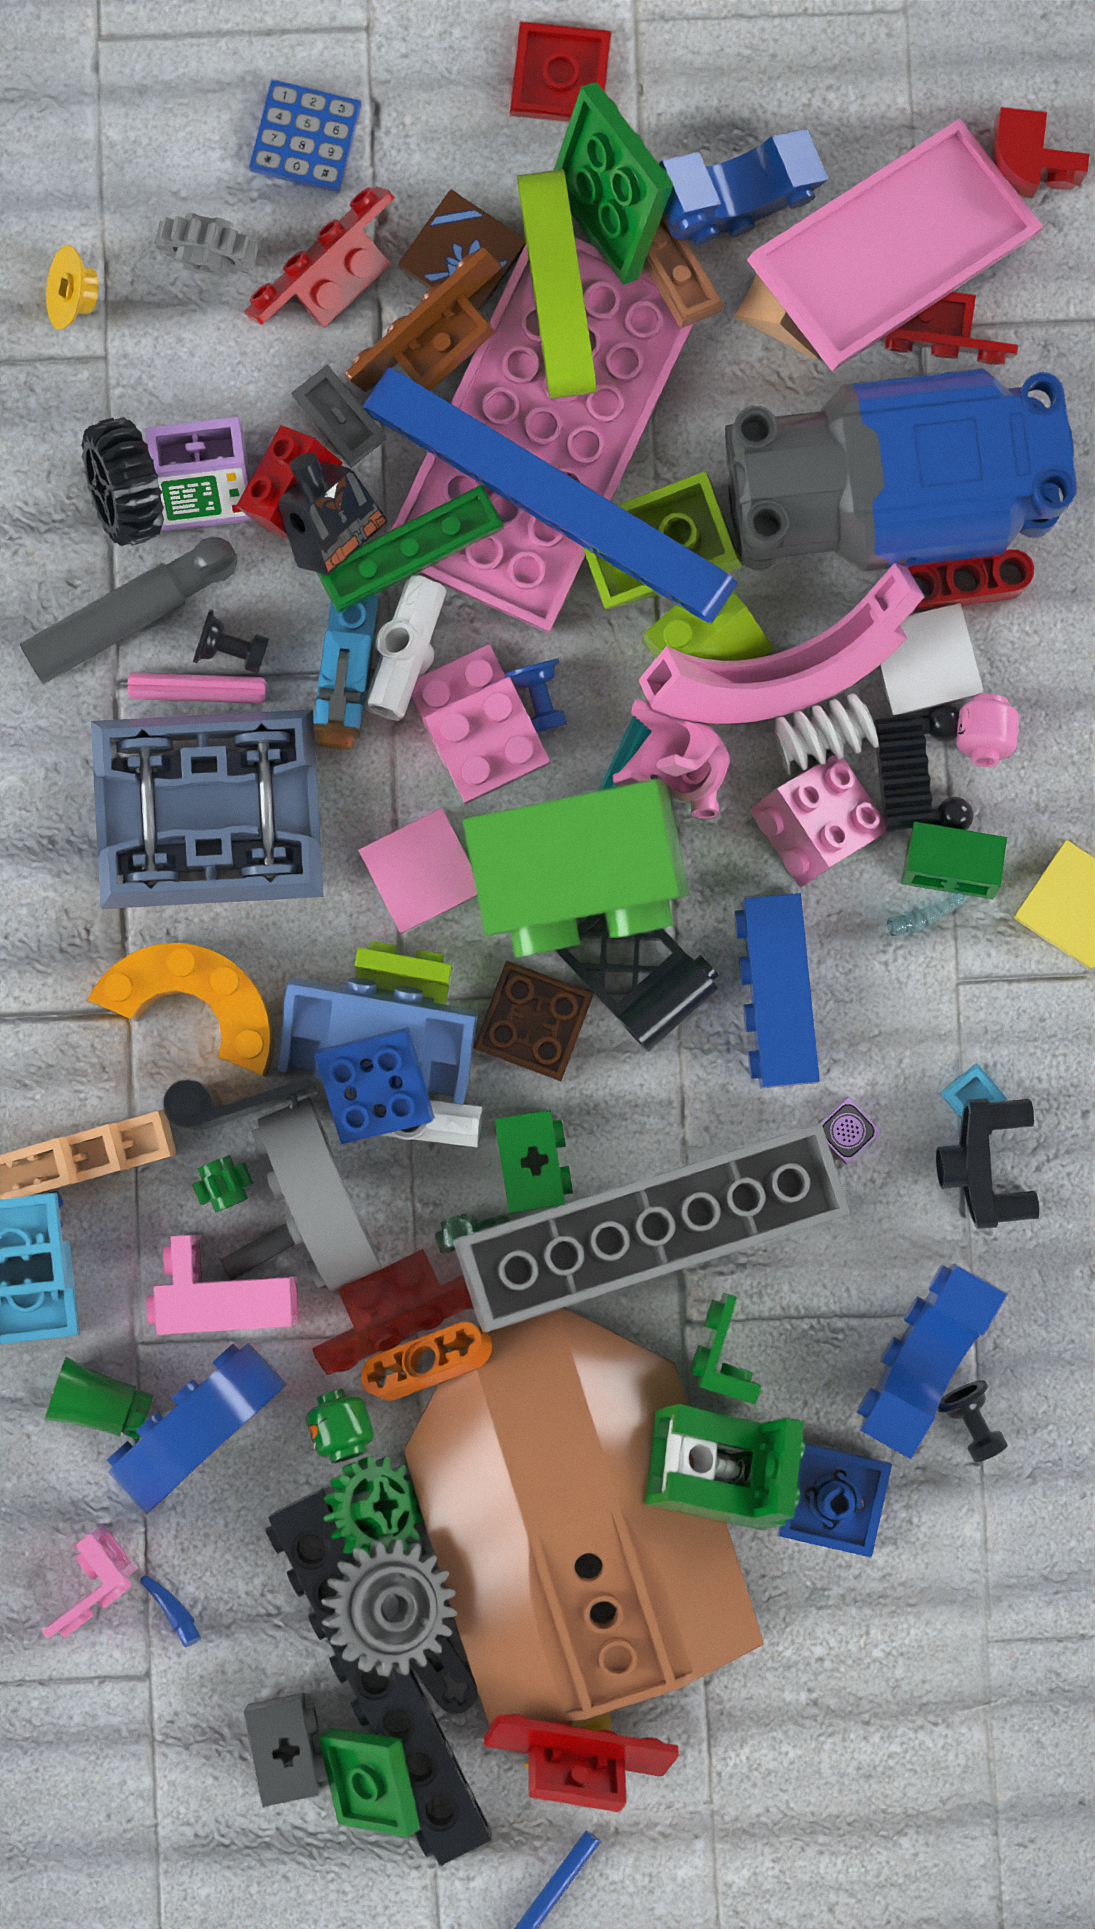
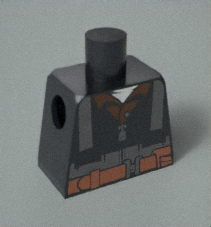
M305 453L296 457L290 463V468L297 483L280 497L278 506L297 566L302 569L329 575L388 521L354 471L348 467L327 462L319 463L314 453Z

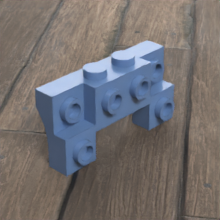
M291 978L286 987L277 1071L286 1073L289 1068L313 1071L315 1072V1078H321L314 1055L317 1050L409 1027L419 1064L422 1060L421 1072L427 1092L453 1096L454 1103L463 1104L468 1090L478 1010L433 1003L434 998L424 997L423 991L414 987L397 986L395 991L376 988V982L363 978H350L348 983L341 982L339 986Z

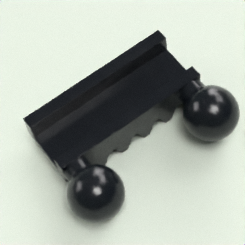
M944 704L933 708L927 716L912 715L874 720L873 723L879 743L876 752L883 817L887 832L912 829L914 822L967 830L971 826L974 812L969 802L963 798L950 797L942 801L938 808H932L933 797L930 791L931 779L928 773L929 761L926 754V738L924 735L930 734L934 739L941 742H948L957 738L959 710L955 707Z

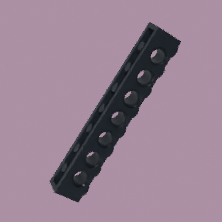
M322 1487L271 1513L268 1517L271 1526L265 1528L276 1553L279 1554L283 1551L286 1553L292 1569L287 1571V1576L298 1597L306 1594L314 1612L308 1614L311 1626L320 1641L325 1638L328 1639L335 1655L329 1658L331 1666L341 1684L346 1681L349 1682L356 1696L355 1699L350 1701L351 1706L361 1726L365 1727L370 1724L375 1735L401 1739L405 1760L409 1755L417 1752L424 1753L431 1759L433 1767L428 1773L415 1775L408 1769L407 1771L420 1829L415 1832V1836L424 1855L427 1858L434 1855L440 1867L491 1841L492 1830L410 1664L409 1672L406 1675L398 1673L394 1664H392L389 1683L383 1688L374 1689L365 1683L363 1670L359 1669L361 1655L351 1662L342 1658V1655L348 1643L336 1646L330 1642L332 1636L339 1631V1627H330L323 1624L324 1619L335 1614V1608L322 1604L324 1597L321 1594V1583L331 1578L343 1580L345 1575L338 1567L339 1561L352 1564L353 1566L356 1565L353 1553L345 1554L343 1552L346 1543L344 1537L335 1540L331 1538V1534L337 1529V1525L335 1522H326L324 1520V1516L332 1513L333 1508L324 1502V1496L327 1495ZM308 1535L319 1537L325 1544V1555L317 1560L305 1558L300 1551V1540ZM381 1607V1614L385 1620H388ZM392 1709H401L409 1715L411 1725L405 1731L394 1732L386 1726L384 1721L385 1714ZM443 1796L452 1802L454 1811L446 1818H436L429 1813L427 1803L434 1797Z

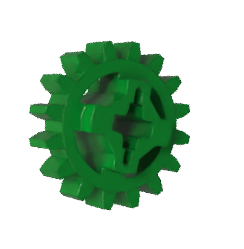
M368 1456L358 1460V1464L353 1462L342 1467L343 1475L331 1479L330 1484L337 1492L324 1496V1502L333 1506V1512L324 1516V1520L336 1523L337 1529L331 1534V1538L335 1540L344 1537L346 1543L343 1552L345 1554L353 1553V1549L359 1548L363 1549L370 1556L371 1541L374 1540L381 1541L387 1552L391 1539L402 1541L404 1553L408 1547L407 1543L417 1541L420 1538L419 1533L413 1526L424 1523V1518L416 1510L419 1502L417 1496L414 1497L412 1491L415 1489L413 1481L406 1482L403 1478L406 1466L400 1465L391 1469L389 1457L374 1461L372 1456ZM373 1506L376 1507L377 1512H374Z

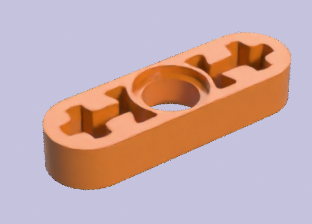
M460 1322L374 1355L363 1367L361 1382L368 1393L384 1401H393L480 1368L488 1361L491 1355L492 1340L487 1332H482L476 1325L470 1322ZM470 1337L474 1339V1343L468 1346V1354L466 1355L458 1350L467 1346V1338ZM446 1347H448L449 1349H451V1350H453V1351L448 1352V1350L446 1349ZM428 1350H433L435 1352L433 1367L428 1372L420 1374L417 1367L420 1356ZM386 1369H389V1370L393 1371L394 1374H391V1375H389V1376L386 1377V1379H385L386 1385L383 1386V1385L379 1384V1380H382L383 1378H385V1376H386V1371H385V1370H386Z

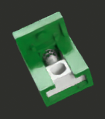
M681 1404L657 1409L655 1412L645 1505L758 1530L786 1526V1519L794 1518L795 1509L800 1499V1489L797 1484L799 1464L805 1449V1442L802 1437L804 1421L783 1418L759 1423ZM689 1452L694 1459V1470L689 1465ZM716 1453L729 1455L731 1459L728 1460L726 1456L720 1458ZM714 1479H715V1480L721 1479V1480L724 1481V1482L728 1481V1484H727V1483H723V1482L714 1481Z

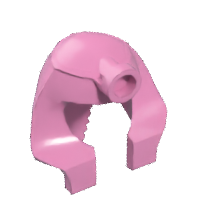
M636 699L632 705L631 713L633 716H636V719L643 722L644 726L651 729L652 733L621 772L613 774V783L622 787L651 781L650 776H655L662 783L668 785L669 792L673 797L680 801H691V815L693 817L709 819L718 816L717 790L726 776L730 757L717 732L706 723L684 720L651 709L649 702Z

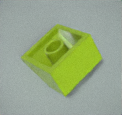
M734 592L731 593L712 624L701 620L676 604L644 632L642 641L656 658L666 646L687 655L719 661L755 659L767 656L774 650L746 605Z

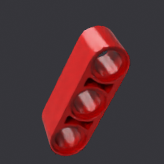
M1008 549L1000 556L909 566L907 569H909L913 578L924 580L930 589V595L923 598L912 613H921L961 603V606L1015 598L1027 588L1034 577L1035 567L1033 561L1023 551ZM1004 564H1011L1017 567L1021 573V583L1013 585L1004 582L1000 577L999 567ZM958 571L970 573L976 582L975 589L969 592L959 590L954 585L953 574Z

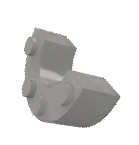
M308 1097L299 1101V1108L290 1110L289 1106L259 1118V1128L251 1132L261 1156H269L274 1169L273 1172L266 1174L269 1185L277 1201L283 1198L286 1199L292 1216L285 1218L288 1230L296 1245L302 1242L305 1243L312 1260L307 1261V1265L317 1288L326 1285L330 1292H333L384 1269L368 1231L343 1181L333 1156L329 1139L312 1099Z

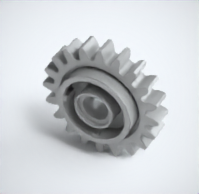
M391 1539L386 1552L383 1543L374 1540L371 1541L370 1556L363 1549H353V1556L356 1561L355 1566L339 1561L338 1567L345 1575L343 1580L328 1579L327 1583L329 1586L337 1590L338 1593L336 1597L322 1599V1604L335 1608V1614L324 1619L323 1624L330 1627H339V1631L332 1636L330 1642L336 1646L348 1643L342 1655V1658L351 1662L361 1655L359 1669L369 1672L376 1662L378 1674L388 1676L392 1669V1664H394L398 1673L406 1675L409 1672V1659L416 1665L422 1667L427 1665L423 1652L425 1649L440 1654L442 1649L435 1640L437 1634L451 1636L452 1631L442 1624V1619L457 1615L456 1610L444 1606V1601L456 1595V1591L440 1588V1584L446 1580L449 1573L442 1569L431 1572L437 1557L427 1554L419 1560L421 1546L411 1543L403 1553L402 1541ZM394 1594L399 1604L398 1611L393 1618L385 1620L381 1614V1604L387 1596Z

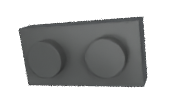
M328 364L291 393L293 399L350 468L354 467L387 440L385 433L362 408L361 404Z

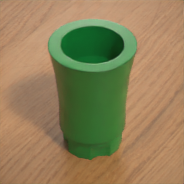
M66 1356L46 1412L45 1420L84 1426L119 1437L122 1432L126 1436L139 1439L140 1436L136 1430L145 1423L154 1395L144 1391H135L137 1386L96 1372Z

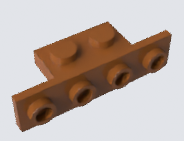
M485 248L465 256L458 263L456 271L445 282L430 288L422 297L421 303L410 314L395 320L389 326L387 335L375 346L363 350L355 357L352 367L345 372L346 377L350 382L366 392L381 379L387 368H393L399 363L413 381L431 391L496 332L469 298L503 266Z

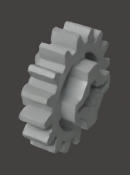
M194 213L186 214L185 219L180 216H175V220L164 217V220L159 222L155 238L156 248L164 250L167 256L175 257L176 261L183 264V269L193 273L211 274L220 278L227 277L229 272L232 274H237L238 271L249 273V270L254 269L258 253L257 243L249 241V236L238 234L237 230L230 227L231 222L219 217L210 218Z

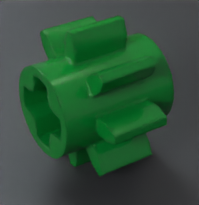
M228 1155L199 1167L197 1170L202 1180L193 1183L192 1186L200 1205L211 1202L216 1213L247 1200L248 1197L244 1187L254 1183L246 1164L240 1163L234 1166L231 1156Z

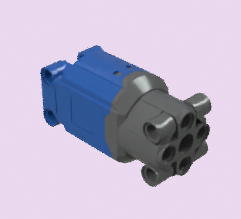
M983 368L844 384L818 412L774 416L770 410L762 406H750L738 414L734 424L725 425L726 463L729 469L728 496L731 519L737 533V552L740 561L752 570L767 569L780 557L835 551L837 555L861 571L889 569L894 563L906 567L1000 556L1006 551L1019 532L1028 538H1039L1046 535L1056 524L1060 515L1072 503L1077 491L1073 462V438L1068 423L1064 388L1056 376L1045 372L1031 375L1025 380L1022 387L1008 389ZM1032 390L1045 392L1050 399V407L1046 408L1040 400L1028 397V392ZM1059 488H1060V490L1062 491V494H1063V501H1061V502H1060ZM1034 519H1048V521L1043 522V523H1038V522H1035V521H1033V520H1034Z

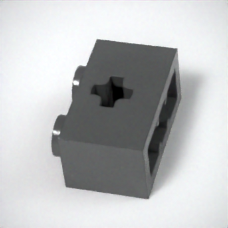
M304 1693L248 1704L244 1710V1716L262 1807L319 1796L322 1790L321 1781L328 1780L322 1751L315 1752L312 1737L313 1733L319 1732L314 1703L306 1705ZM288 1737L290 1745H299L300 1747L296 1750L293 1759L288 1760L285 1752H277L276 1750L280 1747L283 1738Z

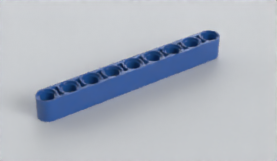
M387 368L362 407L369 415L707 623H713L738 584L732 576L392 368Z

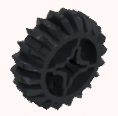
M125 417L118 419L109 418L89 426L84 431L81 443L83 450L81 457L85 467L83 472L87 478V488L92 497V504L96 508L98 519L102 521L104 531L114 543L120 546L128 544L133 546L156 537L162 529L164 505L161 501L162 491L158 483L159 475L155 471L154 459L149 454L148 444L143 441L142 433L131 420H127Z

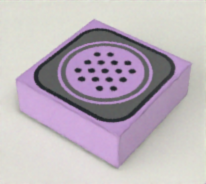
M849 1097L821 1122L829 1147L845 1164H848L881 1132Z

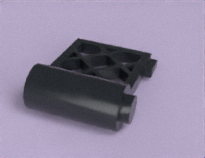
M606 913L589 916L578 926L580 940L582 938L601 939L600 964L579 963L569 952L573 946L555 950L647 1052L718 989L713 982L719 976L715 969L701 955L693 960L663 928L651 930L652 933L640 932L611 938L610 932H608ZM602 921V931H591ZM607 939L634 940L633 965L606 964ZM641 940L661 941L672 953L659 966H639ZM588 971H600L599 983ZM606 972L633 973L632 990L616 1003L605 991ZM639 973H650L638 984Z

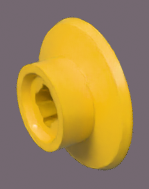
M70 245L61 247L54 256L46 285L48 317L53 327L58 330L69 327L74 322L78 313L90 314L96 305L99 292L97 272L94 268L84 267L79 252Z

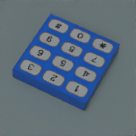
M271 79L249 165L250 172L340 194L362 108L361 101Z

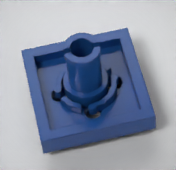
M409 1027L319 1049L314 1054L341 1144L431 1123L434 1120L435 1116ZM347 1087H350V1088H349V1094H350V1095H353V1094L357 1091V1097H356V1098H349V1097H347L346 1094H345V1089H346ZM382 1104L378 1111L383 1112L386 1109V1114L378 1115L374 1110L375 1105Z
M805 1443L804 1454L799 1464L797 1484L800 1489V1499L795 1509L794 1518L786 1519V1526L779 1527L777 1535L783 1538L872 1558L892 1463ZM837 1469H843L846 1473V1476L841 1472L837 1473V1477L843 1480L842 1482L833 1479V1473ZM808 1487H814L817 1489L815 1499L814 1492L812 1490L808 1492L809 1500L805 1498L804 1492ZM861 1499L864 1501V1506H863V1508H862ZM855 1506H856L858 1509H861V1510L855 1511V1510H854V1509H855ZM825 1517H828V1518H830V1519H835V1520H836L835 1526L833 1527V1522L830 1521V1520H828V1519H826ZM822 1522L825 1523L828 1527H833V1528H831V1529H826V1528H824Z

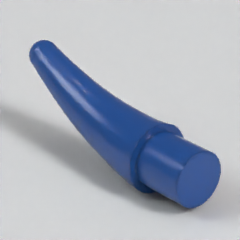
M142 1576L140 1583L158 1602L167 1616L173 1632H177L183 1646L189 1647L197 1643L201 1637L194 1625L195 1620L188 1610L159 1583L148 1576Z

